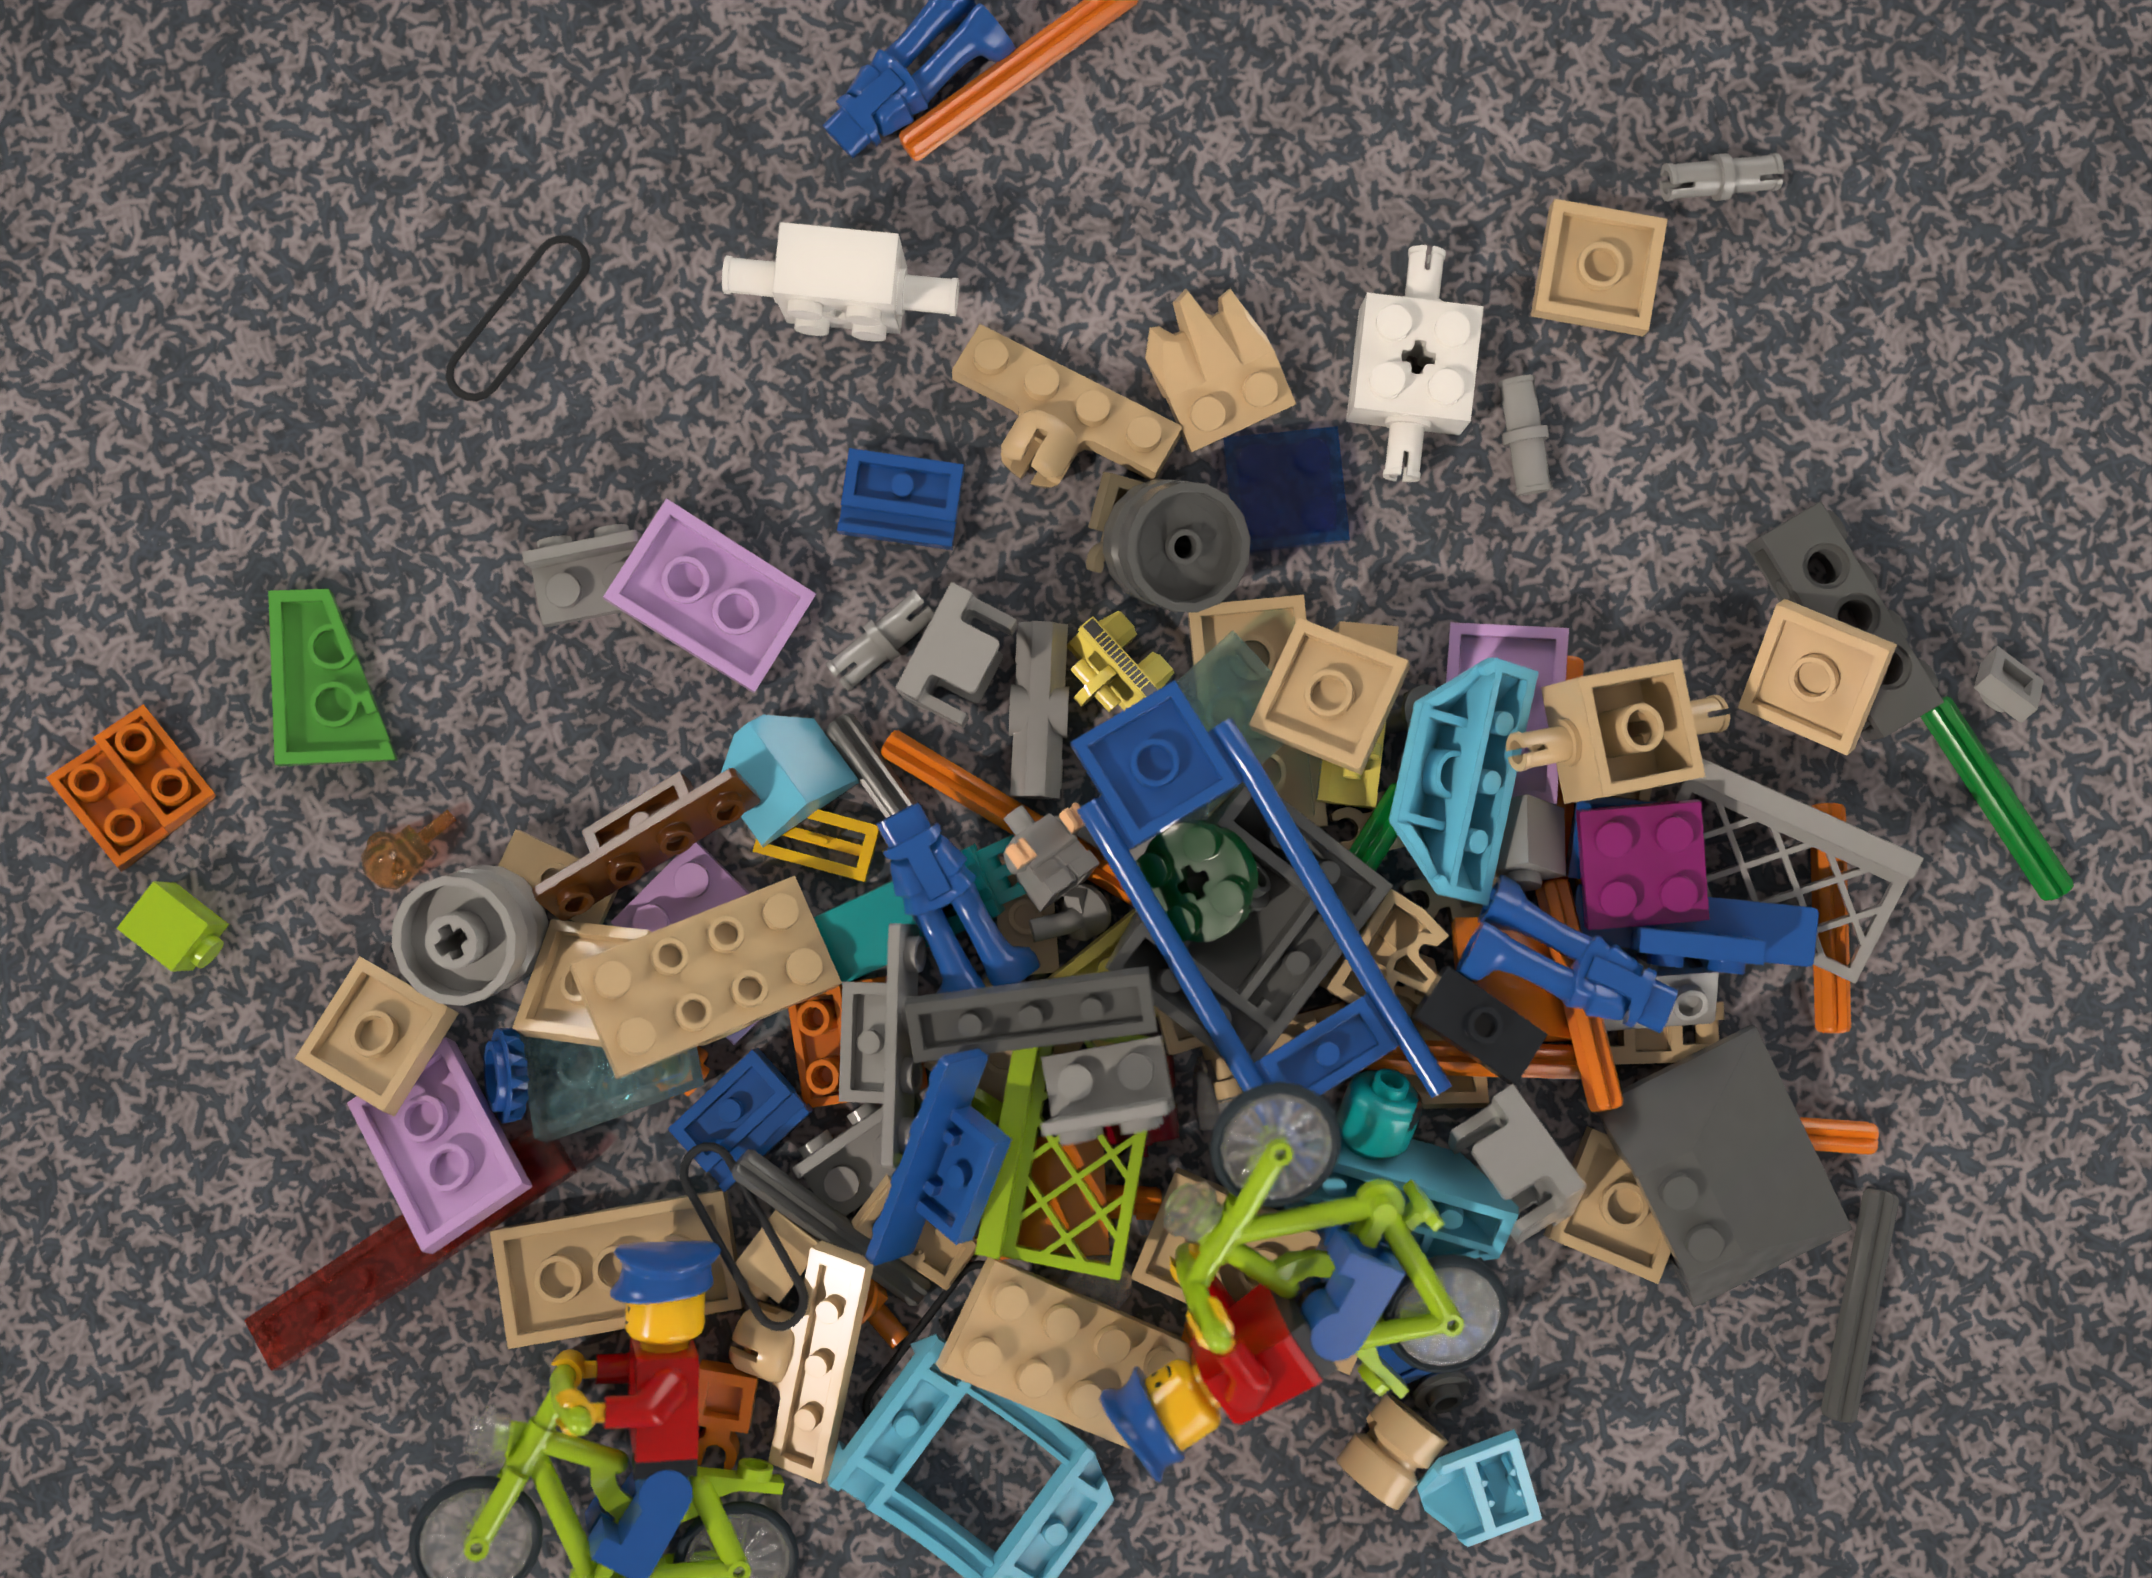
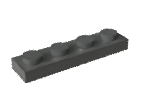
M1149 966L907 997L904 1004L914 1063L939 1060L944 1055L977 1048L988 1054L1157 1032Z

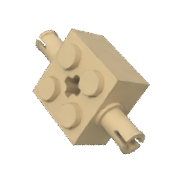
M1681 659L1588 675L1540 687L1549 728L1523 733H1511L1506 740V751L1521 748L1529 749V753L1507 757L1511 767L1519 772L1533 767L1556 763L1564 804L1604 798L1706 777L1697 735L1725 731L1730 723V714L1709 718L1708 713L1729 707L1724 698L1719 695H1710L1706 698L1690 701Z

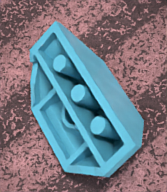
M1488 657L1414 703L1389 822L1438 895L1488 906L1517 771L1511 767L1507 757L1521 755L1522 748L1506 751V740L1511 733L1526 732L1539 671L1498 658Z
M1326 1127L1299 1136L1318 1168H1320L1325 1158L1328 1145ZM1341 1135L1338 1161L1328 1179L1308 1197L1289 1205H1283L1285 1209L1317 1204L1321 1200L1332 1201L1353 1197L1366 1182L1374 1179H1385L1392 1182L1400 1190L1405 1206L1410 1202V1199L1402 1186L1412 1179L1425 1192L1445 1223L1437 1232H1434L1423 1221L1411 1232L1426 1259L1446 1254L1465 1255L1474 1259L1481 1257L1484 1261L1499 1259L1519 1215V1207L1511 1199H1503L1492 1182L1460 1152L1454 1154L1450 1149L1412 1139L1406 1151L1400 1155L1373 1161L1353 1153ZM1287 1164L1282 1168L1269 1194L1295 1189L1308 1181L1316 1171L1306 1178L1297 1181Z

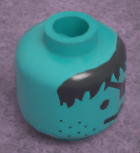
M1380 1069L1361 1072L1350 1081L1338 1110L1336 1119L1340 1127V1135L1348 1148L1364 1159L1376 1161L1396 1157L1406 1151L1412 1140L1423 1112L1422 1098L1415 1087L1409 1083L1408 1079L1398 1071Z

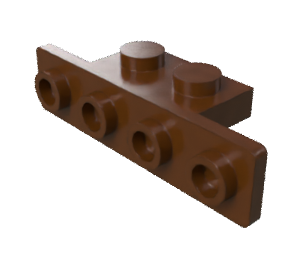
M734 768L725 770L696 789L693 788L691 781L681 771H678L583 829L582 834L590 853L533 887L534 898L559 920L567 921L576 915L585 913L595 903L623 886L636 882L643 874L674 855L687 851L694 843L725 824L738 820L745 812L760 803V798L756 790Z

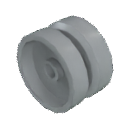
M478 864L423 882L402 900L393 920L392 950L399 970L417 992L440 1004L465 1006L487 999L501 990L520 983L533 971L548 929V919L544 907L535 900L532 892L533 888L523 877L501 866Z

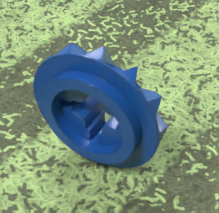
M513 1028L495 1029L492 1040L486 1043L484 1051V1085L490 1110L497 1113L501 1123L522 1119L526 1111V1103L529 1099L527 1090L528 1082L530 1081L527 1075L528 1060L525 1059L524 1043L520 1039V1035Z

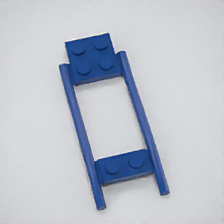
M1174 680L1071 741L1073 751L1101 795L1080 807L1077 813L1116 875L1243 1092L1261 1084L1286 1082L1308 1088L1320 1096L1398 1046L1403 1051L1431 1098L1452 1086L1382 974L1268 775L1232 718L1223 721L1207 732ZM1242 782L1246 785L1366 992L1362 997L1255 1063L1249 1056L1129 851L1236 788ZM1275 1095L1263 1097L1250 1103L1263 1125L1269 1123L1277 1124L1283 1131L1285 1140L1293 1150V1158L1288 1166L1297 1181L1306 1178L1319 1169L1287 1118L1288 1114L1304 1106L1307 1102L1293 1096ZM1276 1134L1270 1135L1272 1140L1275 1139Z

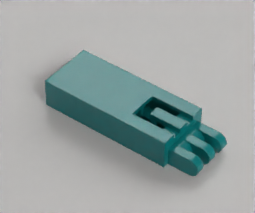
M1014 834L979 850L975 843L960 850L967 857L964 865L977 876L974 883L992 918L1000 915L1005 910L1004 903L1027 894L1018 882L1013 886L1011 885L1007 876L1012 873L1009 872L1006 863L1002 864L998 857V854L1004 853ZM893 881L813 917L842 984L843 982L853 981L887 965L888 929L890 923L916 924L911 915L905 914L903 898L895 896ZM954 907L944 911L954 934L966 930ZM919 931V936L924 938L922 932Z

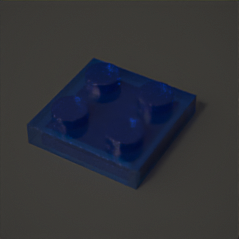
M1338 426L1223 438L1222 444L1228 496L1244 515L1251 538L1250 552L1349 542L1350 534Z

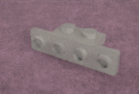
M889 924L887 983L843 982L839 1102L883 1104L882 1168H897L901 1162L910 1138V1127L915 1119L914 1095L919 1092L922 1084V1062L914 1063L904 1006L907 997L918 996V972L923 971L926 962V944L924 938L919 936L920 929L917 924Z

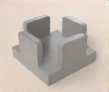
M951 582L895 689L904 700L964 729L969 720L967 714L933 697L935 689L943 687L974 704L980 703L1003 660V654L998 651L1000 644L996 638L974 628L970 623L973 618H977L1010 636H1013L1018 625L1015 618L975 598L972 592Z
M1514 1084L1493 1096L1491 1105L1450 1131L1448 1146L1454 1154L1461 1152L1481 1138L1489 1135L1473 1146L1472 1155L1479 1164L1476 1167L1492 1182L1503 1199H1511L1519 1207V1213L1533 1204L1539 1206L1514 1223L1510 1235L1517 1245L1548 1225L1552 1224L1554 1227L1573 1215L1586 1188V1184Z

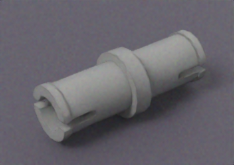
M1729 153L1714 154L1710 161L1678 164L1664 163L1660 175L1662 177L1669 176L1670 180L1659 181L1660 193L1664 201L1712 196L1714 201L1729 200L1734 193L1765 190L1778 191L1783 184V179L1781 177L1773 178L1772 174H1784V165L1779 153L1732 158Z
M1535 375L1516 376L1497 382L1501 392L1507 432L1502 434L1503 446L1510 447L1516 496L1553 490L1544 440L1549 438V431L1547 425H1541L1535 388Z
M915 589L878 622L875 623L872 619L863 626L866 632L835 658L826 662V666L835 677L851 663L855 662L857 664L839 681L849 692L886 659L892 662L901 655L898 649L930 623L935 613L929 605L912 619L907 618L908 615L924 603L923 598Z

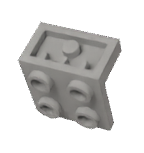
M1162 1035L1041 1057L1052 1115L1051 1119L1041 1123L1043 1136L1059 1134L1060 1145L1097 1139L1098 1135L1104 1134L1102 1126L1120 1123L1122 1134L1159 1128V1125L1164 1123L1162 1115L1168 1114L1175 1108Z

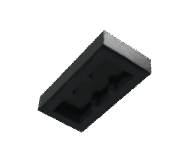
M1450 966L1442 967L1411 1016L1509 1085H1517L1548 1035Z

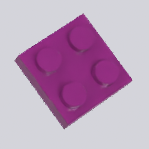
M1693 799L1576 809L1584 926L1588 930L1709 920L1701 801Z

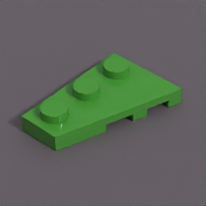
M330 589L268 591L275 765L300 766L398 761L333 592Z

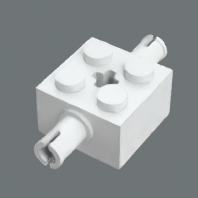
M780 222L776 262L733 258V256L726 255L722 269V290L724 294L736 293L774 297L775 303H778L786 322L795 324L794 329L799 333L824 336L829 334V327L852 329V336L861 340L884 341L886 340V333H901L902 316H904L905 310L956 316L959 298V278L947 279L908 275L899 234Z
M1416 245L1408 249L1409 262L1405 296L1367 293L1358 314L1346 422L1389 428L1383 478L1396 481L1397 475H1401L1403 458L1402 482L1420 481V465L1425 431L1460 435L1471 422L1484 306L1444 302L1439 299L1443 261L1446 251L1436 246L1432 247L1431 255L1427 256L1426 269L1427 245ZM1408 356L1416 357L1418 366L1424 367L1420 374L1411 372V363L1405 361Z

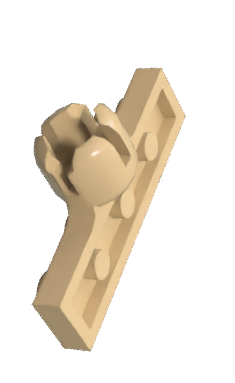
M979 324L952 368V380L1013 410L1018 415V418L1001 444V459L1006 468L1020 479L1025 476L1030 466L1033 467L1037 473L1030 484L1036 487L1046 489L1059 485L1075 456L1083 450L1093 451L1148 480L1157 479L1182 434L1183 426Z
M822 1240L810 1250L804 1280L809 1295L808 1308L804 1318L793 1328L785 1331H772L760 1324L751 1309L745 1311L738 1321L732 1336V1340L744 1346L745 1351L731 1346L729 1351L730 1361L736 1369L771 1382L780 1391L781 1400L768 1463L819 1484L828 1477L834 1458L874 1267L865 1256ZM763 1301L757 1302L766 1317L774 1322H784L795 1315V1313Z

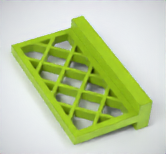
M1136 1034L1097 1040L1117 1044L1149 1037ZM1092 1040L1083 1041L1088 1049L1097 1047ZM1055 1045L1012 1050L998 1126L1012 1141L982 1214L975 1254L995 1259L1006 1257L1121 1280L1148 1130L1135 1132L1133 1136L1115 1148L1105 1133L1098 1135L1097 1138L1107 1154L1081 1172H1079L1065 1149L1060 1145L1059 1135L1045 1136L1048 1142L1035 1151L1039 1128L1042 1131L1041 1123L1045 1122L1042 1117L1044 1101L1048 1099L1041 1057L1053 1055ZM1132 1145L1129 1165L1127 1167L1119 1153ZM1050 1148H1053L1072 1178L1045 1196L1031 1176L1033 1160ZM1112 1159L1126 1180L1123 1195L1103 1208L1084 1177ZM1077 1183L1096 1213L1071 1231H1068L1049 1201ZM1029 1188L1037 1202L1024 1210ZM1121 1205L1118 1226L1116 1227L1108 1213ZM1042 1207L1061 1238L1043 1250L1018 1245L1022 1220ZM1101 1219L1115 1240L1111 1263L1087 1259L1073 1237ZM1066 1243L1074 1256L1053 1251Z

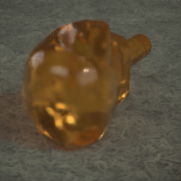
M447 809L418 833L410 825L396 834L382 831L375 832L369 837L367 847L361 855L364 874L378 887L397 890L410 883L424 866L425 861L434 855V852L427 844L453 824L456 819Z

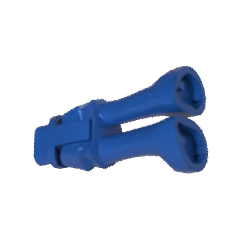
M928 0L900 37L885 51L878 49L871 64L860 68L846 94L840 96L835 101L840 109L822 126L839 146L854 159L868 144L872 143L877 147L882 142L879 134L885 137L913 123V116L927 110V104L967 62L981 55L997 63L1009 56L1016 48L999 22L982 3L976 5L975 0ZM961 23L942 46L911 75L907 70L909 65L949 26Z
M919 802L876 824L888 846L882 852L886 859H891L890 870L895 896L903 898L905 914L913 917L938 965L942 985L936 994L986 987L963 951L942 910V907L952 903L964 925L992 986L1019 983L1041 966L1038 957L1030 947L1012 946L1001 934L974 883L977 876L964 865L967 857L949 839L940 834L941 828L938 822L930 824Z
M1504 875L1498 877L1492 886L1488 906L1483 905L1477 922L1481 924L1470 937L1456 968L1458 973L1472 982L1479 981L1493 971L1499 970L1511 973L1538 985L1560 998L1566 1007L1583 1009L1586 1016L1618 1021L1623 1019L1622 1024L1630 1028L1639 1023L1658 1033L1663 1030L1676 1001L1677 989L1656 980V970L1646 968L1643 971V966L1617 944L1610 947L1599 935H1595L1592 938L1570 928L1527 900L1522 888L1513 879ZM1501 930L1514 931L1527 936L1572 959L1573 963L1569 968L1514 940Z

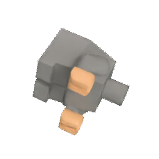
M1077 802L1073 803L1069 809L1065 808L1059 816L1054 817L1049 813L1037 822L1033 820L1023 805L1014 809L1004 818V821L1015 834L1004 851L1006 866L1010 873L1015 874L1018 883L1021 884L1039 912L1084 883L1099 865L1090 850L1087 851L1076 837L1081 828L1085 826L1077 813V810L1081 807Z

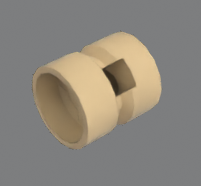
M1386 1392L1366 1418L1370 1430L1367 1434L1355 1433L1338 1455L1336 1461L1344 1471L1368 1492L1389 1507L1399 1510L1418 1484L1414 1473L1416 1469H1429L1448 1444V1441L1425 1419L1395 1396Z

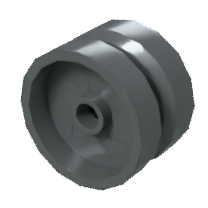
M1153 479L1132 487L1115 503L1104 526L1103 555L1110 576L1126 594L1146 604L1168 611L1197 613L1220 604L1238 587L1249 564L1251 538L1243 513L1227 494L1205 483Z

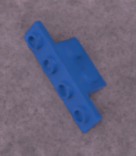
M1581 884L1576 886L1574 902L1582 933L1592 938L1595 935H1599L1609 946L1617 944L1623 948H1632L1638 952L1647 953V964L1683 968L1684 957L1708 959L1707 970L1732 974H1745L1746 963L1764 965V962L1804 967H1810L1814 964L1819 912L1813 907L1708 897L1709 920L1588 930L1584 926Z
M979 1048L944 1055L931 1071L929 1077L930 1085L919 1114L911 1124L910 1138L901 1162L892 1175V1186L881 1215L875 1221L872 1229L873 1236L865 1258L873 1266L912 1254L926 1220L955 1245L973 1240L1012 1141L1009 1136L970 1106L988 1060V1055Z

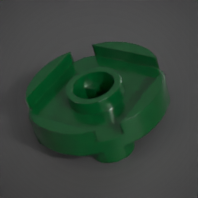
M1187 820L1169 827L1149 842L1144 854L1136 861L1183 942L1188 940L1196 942L1215 940L1238 928L1247 919L1252 909L1249 906L1253 900V890L1258 888L1257 866L1246 843L1238 834L1226 827L1220 829L1214 824L1204 823L1206 820ZM1190 866L1195 872L1204 870L1208 874L1210 881L1203 885L1205 896H1200L1196 891L1189 889L1186 879L1188 878L1187 870Z

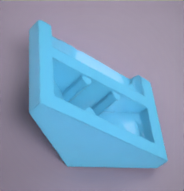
M761 715L748 722L734 734L721 771L722 773L729 768L736 769L756 790L760 803L745 812L741 818L763 848L859 783L856 775L814 718Z
M1514 1429L1439 1457L1418 1480L1416 1485L1424 1510L1454 1532L1458 1540L1467 1547L1542 1519L1520 1441Z

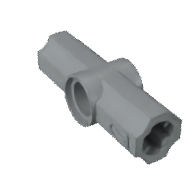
M1050 621L1018 623L1015 663H1017L1016 684H1011L1009 707V736H1013L1010 797L1060 800L1063 774L1062 744L1063 738H1067L1069 686H1065L1068 624Z

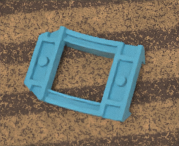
M934 1334L911 1343L910 1345L915 1354L847 1445L838 1441L827 1479L828 1485L838 1492L842 1489L865 1503L869 1511L913 1538L964 1578H1058L1114 1501L1107 1480L1101 1471L1095 1455V1450L1061 1421L942 1373L937 1367L936 1362L945 1346L946 1340ZM966 1393L1006 1419L1061 1462L1060 1466L996 1552L902 1481Z

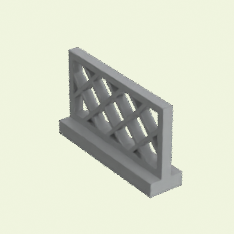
M1702 757L1706 777L1683 781L1673 801L1689 800L1691 794L1695 793L1715 802L1723 825L1704 831V840L1726 832L1737 861L1735 865L1706 874L1707 882L1741 872L1751 901L1778 903L1796 897L1798 905L1805 907L1807 905L1803 894L1837 884L1848 914L1818 924L1817 934L1851 923L1859 944L1847 966L1825 956L1817 935L1814 965L1856 984L1909 878L1914 879L1924 858ZM1724 807L1746 817L1729 822ZM1755 822L1770 827L1778 850L1744 861L1733 830ZM1779 832L1801 842L1785 847ZM1811 847L1825 852L1833 875L1799 886L1788 855ZM1781 858L1792 889L1758 900L1747 869ZM1836 858L1854 865L1856 868L1841 872ZM1871 873L1890 882L1879 904L1855 912L1844 882L1845 880ZM1707 886L1708 897H1711L1709 888ZM1873 916L1865 933H1863L1859 920Z

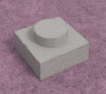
M1996 646L1981 662L1974 689L1979 692L1981 698L1989 707L1998 712H2006L2022 723L2038 709L2044 680L1999 646Z

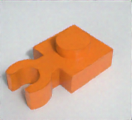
M702 1359L699 1365V1426H704L705 1428L698 1435L697 1465H701L706 1448L716 1445L725 1451L724 1469L732 1470L740 1450L739 1439L735 1432L745 1434L749 1432L759 1378L736 1369L733 1364Z

